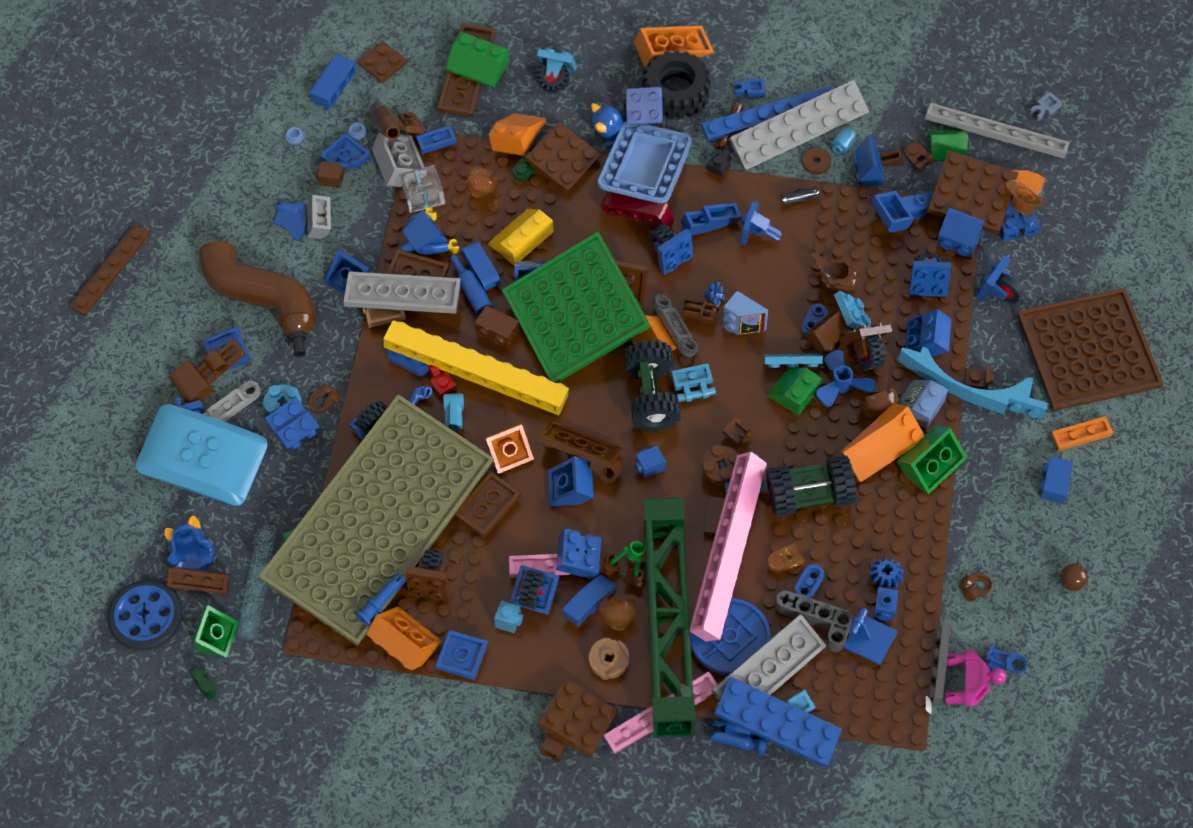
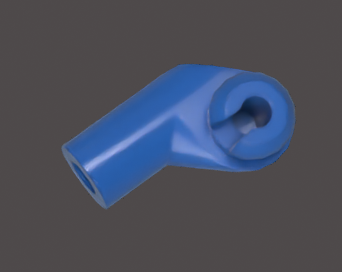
M430 386L415 388L408 401L416 406L419 400L429 398L432 395V388Z

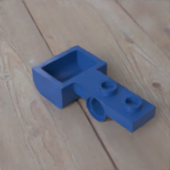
M897 191L874 195L871 204L889 232L908 229L914 219H920L928 213L934 191L900 197Z

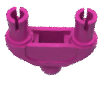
M972 649L965 651V653H948V666L966 665V684L964 691H947L946 703L947 705L965 704L966 706H975L990 690V681L994 684H1002L1006 680V673L999 668L994 669L990 673L988 666Z

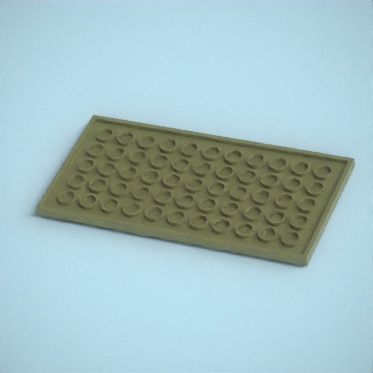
M397 395L259 575V579L358 646L366 636L376 615L370 620V624L366 626L356 618L355 613L367 604L366 601L368 599L374 598L397 572L402 574L400 577L404 576L406 578L407 567H416L424 557L425 550L430 549L491 466L494 458L400 395ZM399 589L382 606V611L379 614L383 613Z

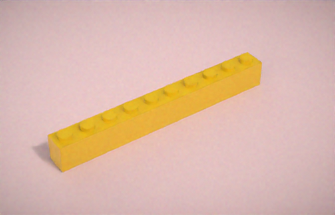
M393 320L383 338L384 348L422 363L434 365L440 370L556 415H560L568 398L569 388L562 383H554L544 376L533 375L528 370L515 368L510 363H502L495 360L492 356H484L474 349L461 347L456 342H448L440 336L427 334L422 329L409 327L404 322Z

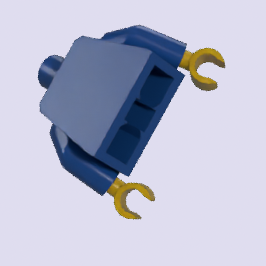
M427 207L426 212L422 210L420 213L410 217L403 231L408 241L401 246V249L408 253L415 249L421 255L447 251L456 254L459 251V246H456L457 241L455 239L450 240L449 244L446 243L448 240L434 222L437 218V213H432V208Z

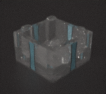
M434 165L399 174L402 192L410 213L445 204L443 188Z

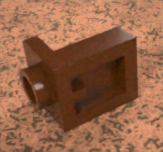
M987 365L986 370L966 368L965 385L987 390L989 384L993 383L994 373L990 372L991 366Z

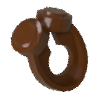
M321 385V388L311 395L309 406L315 412L327 411L333 403L340 401L339 394L332 386ZM328 393L324 406L317 407L315 404L316 400Z
M973 574L969 577H963L959 587L964 590V597L968 601H974L977 597L986 596L991 591L993 584L988 576ZM976 581H982L986 587L984 590L971 587V585H974Z

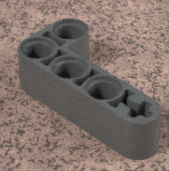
M790 591L778 593L775 608L779 614L793 619L801 614L808 624L829 630L827 647L831 651L839 652L844 648L849 635L848 631L852 624V614L849 611ZM806 607L809 610L804 612L801 611L799 608ZM824 613L828 617L822 618L819 616V614ZM845 620L847 624H840L838 621ZM838 637L841 641L834 642L832 638Z

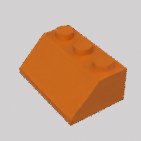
M399 607L376 615L366 634L374 643L383 647L389 655L395 657L405 668L410 670L422 666L442 644L439 638Z

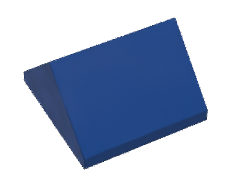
M338 249L325 282L345 295L348 273H370L369 268L341 249Z

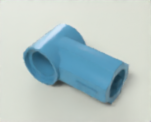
M463 393L444 394L445 426L456 432L462 429L464 396Z

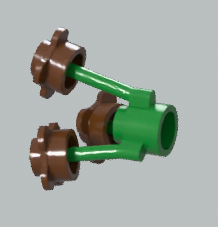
M633 541L630 545L624 547L617 556L607 554L605 558H600V565L607 575H612L614 571L620 570L619 559L626 554L627 561L630 564L636 562L635 568L626 571L627 577L624 578V582L631 586H643L642 580L645 579V575L639 569L640 564L645 562V546L642 542Z

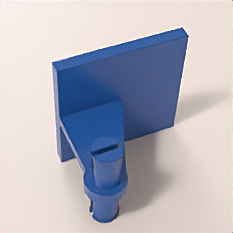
M860 608L858 615L852 620L853 624L848 631L850 636L844 645V649L881 666L898 631L866 616L868 610Z

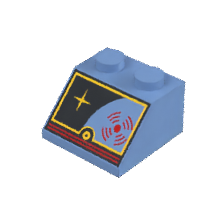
M736 291L724 306V328L737 335L765 332L767 329L768 309Z

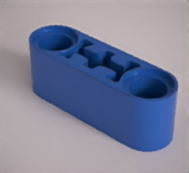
M478 241L460 249L463 259L477 277L484 291L501 284L497 271Z

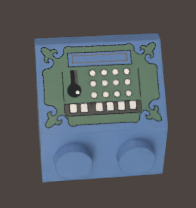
M912 380L900 398L899 404L908 406L917 423L927 429L944 404L948 389L932 380Z

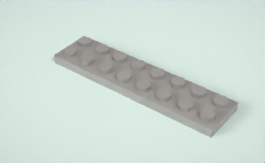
M852 80L730 137L729 141L745 171L869 113V110L855 80Z

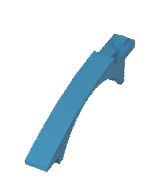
M902 347L898 361L926 380L936 382L947 388L949 393L980 407L1003 414L1005 409H1009L1012 412L1026 414L1032 418H1042L1047 409L1048 403L1029 398L1033 383L1032 378H1026L1021 383L1006 389L981 390L961 384L944 373L935 363L926 347H922L921 352Z

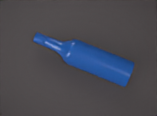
M453 255L450 259L458 272V278L461 281L460 287L476 314L479 316L486 305L493 308L492 302L475 274L465 269L458 256Z

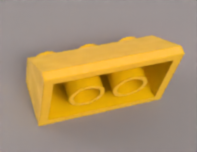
M527 209L489 241L488 245L515 266L516 261H521L553 233V220L540 209Z

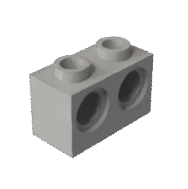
M311 196L307 205L308 238H327L331 230L330 197Z

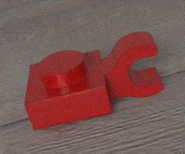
M428 365L430 369L428 371L433 377L430 383L440 398L444 394L457 389L455 382L446 371L441 374L438 367Z

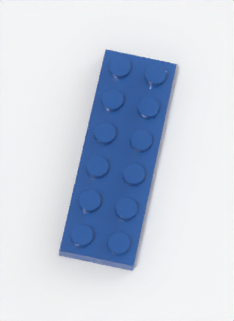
M731 676L726 682L713 714L825 768L829 765L842 731L839 727Z

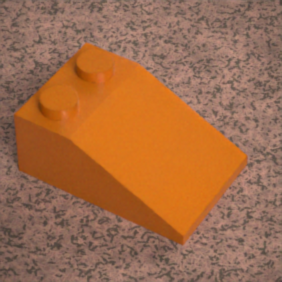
M514 113L496 122L489 132L492 150L525 156L546 123V118Z

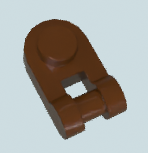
M910 142L905 146L906 157L920 173L925 170L927 165H932L935 162L932 155L918 142Z

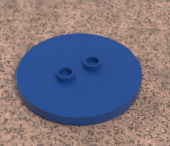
M731 598L720 640L706 642L690 632V645L696 659L705 668L721 675L731 674L771 639L770 627L763 613L751 603L737 598Z

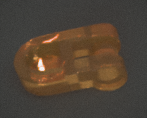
M791 544L770 554L768 557V567L771 571L780 573L794 566L802 565L805 560L802 555H799L797 545ZM787 555H791L792 559L788 560Z

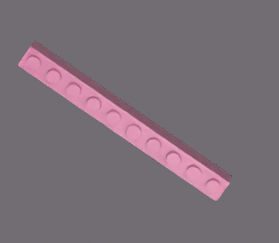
M752 452L737 455L689 630L706 642L720 640L761 483L765 474L767 463Z

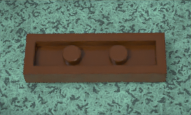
M176 566L169 567L167 587L227 594L229 573Z

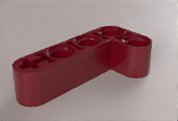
M608 191L600 205V208L607 214L649 223L652 230L661 224L671 228L675 221L667 203H656Z

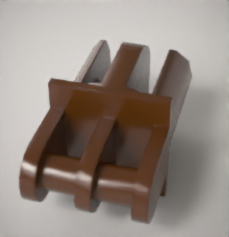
M685 299L681 317L700 321V325L702 323L713 325L715 324L714 318L717 317L716 311L719 309V306L706 302V299L704 303Z

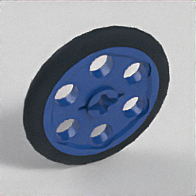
M155 580L133 582L120 590L111 601L107 614L108 628L112 636L128 648L138 650L155 648L168 641L179 628L183 614L182 603L178 594L163 582ZM156 593L160 595V598L156 602H151L149 600L152 594ZM132 596L140 597L139 602L136 604L129 603V600ZM144 605L146 611L149 613L146 615L145 621L142 617V614L144 613ZM162 609H170L169 615L165 617L160 616ZM125 612L130 613L128 620H120L121 614ZM159 625L161 629L158 633L153 634L150 632L152 626ZM134 627L141 629L140 633L136 636L130 635V631Z

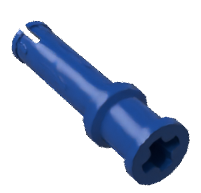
M397 572L374 598L368 599L366 601L367 604L355 613L356 618L361 623L368 626L370 620L382 611V606L407 581L404 576L400 577L401 573Z

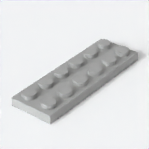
M349 272L344 306L457 313L461 281L460 278Z
M800 614L711 691L719 700L726 682L731 676L771 695L823 650L826 645Z

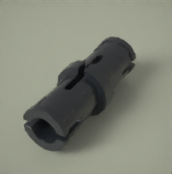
M817 186L803 190L799 188L794 192L782 193L781 197L783 198H781L783 205L795 202L803 203L804 200L819 198V194H817L819 190Z

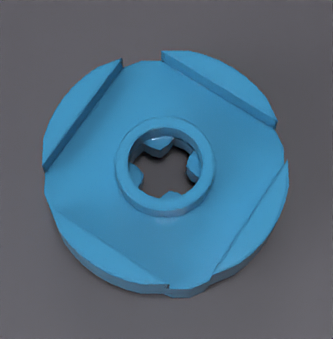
M273 385L264 396L263 406L266 413L270 415L282 407L278 401L285 399L286 402H289L297 397L302 404V399L298 389L290 385Z

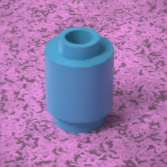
M849 128L841 130L831 143L832 150L836 154L845 155L855 143V132Z

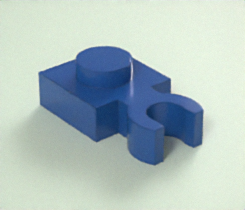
M764 78L746 79V83L741 81L734 82V88H740L735 89V96H742L747 93V98L765 97Z

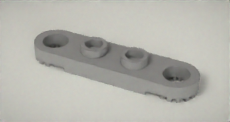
M253 381L244 382L245 384H242L238 389L236 388L208 408L203 415L224 422L260 396L261 391L258 383ZM248 388H255L253 394L249 395L246 393Z

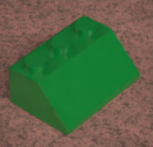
M460 32L452 45L446 71L494 88L509 63V51L507 48Z
M935 425L897 463L910 481L924 493L930 494L968 457L950 427Z

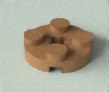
M611 638L598 640L593 644L589 653L590 668L604 680L622 675L629 666L627 647L621 641L611 640ZM605 655L614 656L612 662L604 661L606 659Z

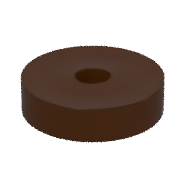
M811 148L804 153L802 165L807 172L820 175L830 169L831 156L822 148Z

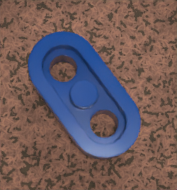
M814 304L810 307L801 325V333L804 337L808 338L805 332L810 329L809 325L814 326L828 314V310L824 305Z
M816 564L807 566L795 586L794 593L812 599L824 579L822 567ZM816 575L817 578L813 579L810 576ZM805 590L808 594L804 595L801 591Z

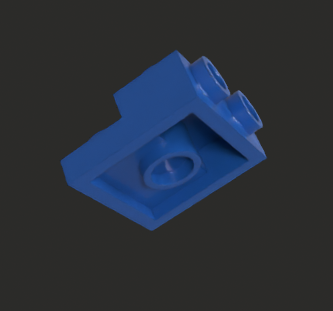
M297 397L264 418L286 450L289 448L292 450L296 449L302 444L300 442L302 439L307 437L309 440L317 434L316 430L319 428L316 421L305 410Z

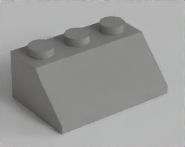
M381 133L378 134L371 149L387 186L404 187L416 181L414 171L417 170L420 171V178L427 174L412 136L399 135L397 139L390 140Z

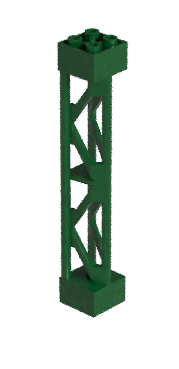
M649 498L648 500H643L653 737L695 736L696 718L689 631L683 498ZM653 539H666L659 550H654ZM676 548L680 595L673 591L659 572L673 549ZM656 594H660L670 608H657ZM672 623L663 638H658L657 624ZM679 635H682L684 685L680 683L663 660ZM660 683H664L675 697H661Z

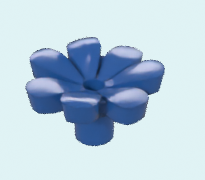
M717 281L708 286L709 290L704 291V297L710 298L711 303L720 306V300L723 301L725 296L721 294L723 287Z

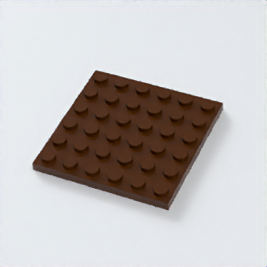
M1125 288L1017 312L1018 320L1053 411L1163 387L1164 383Z

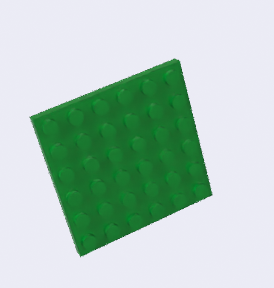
M596 232L502 289L548 378L554 383L560 382L651 327L599 232Z

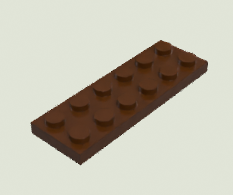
M462 24L460 32L493 44L497 34L496 29ZM448 71L437 107L438 112L473 118L482 84Z

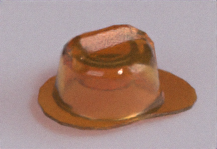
M1008 180L1006 182L1007 189L1013 195L1012 206L1024 216L1030 217L1037 207L1044 205L1043 199L1022 182L1017 180Z

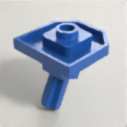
M754 200L748 212L742 216L743 231L740 242L742 245L746 246L750 233L757 235L763 233L775 241H778L782 235L781 231L769 225L770 220L758 213L759 201Z

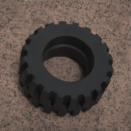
M674 50L671 53L667 51L663 55L659 54L655 56V60H650L648 66L644 69L643 88H662L663 117L667 115L668 119H674V117L684 119L685 115H688V117L694 116V111L699 113L702 110V106L705 107L707 99H709V69L701 59L698 60L699 57L694 54L689 55L690 53L686 51L682 53L679 50ZM670 78H682L692 85L682 91H671L664 88L661 83Z

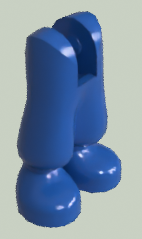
M713 719L712 727L725 730V733L711 732L710 741L731 745L746 751L753 749L757 751L758 755L765 757L768 740L726 720Z

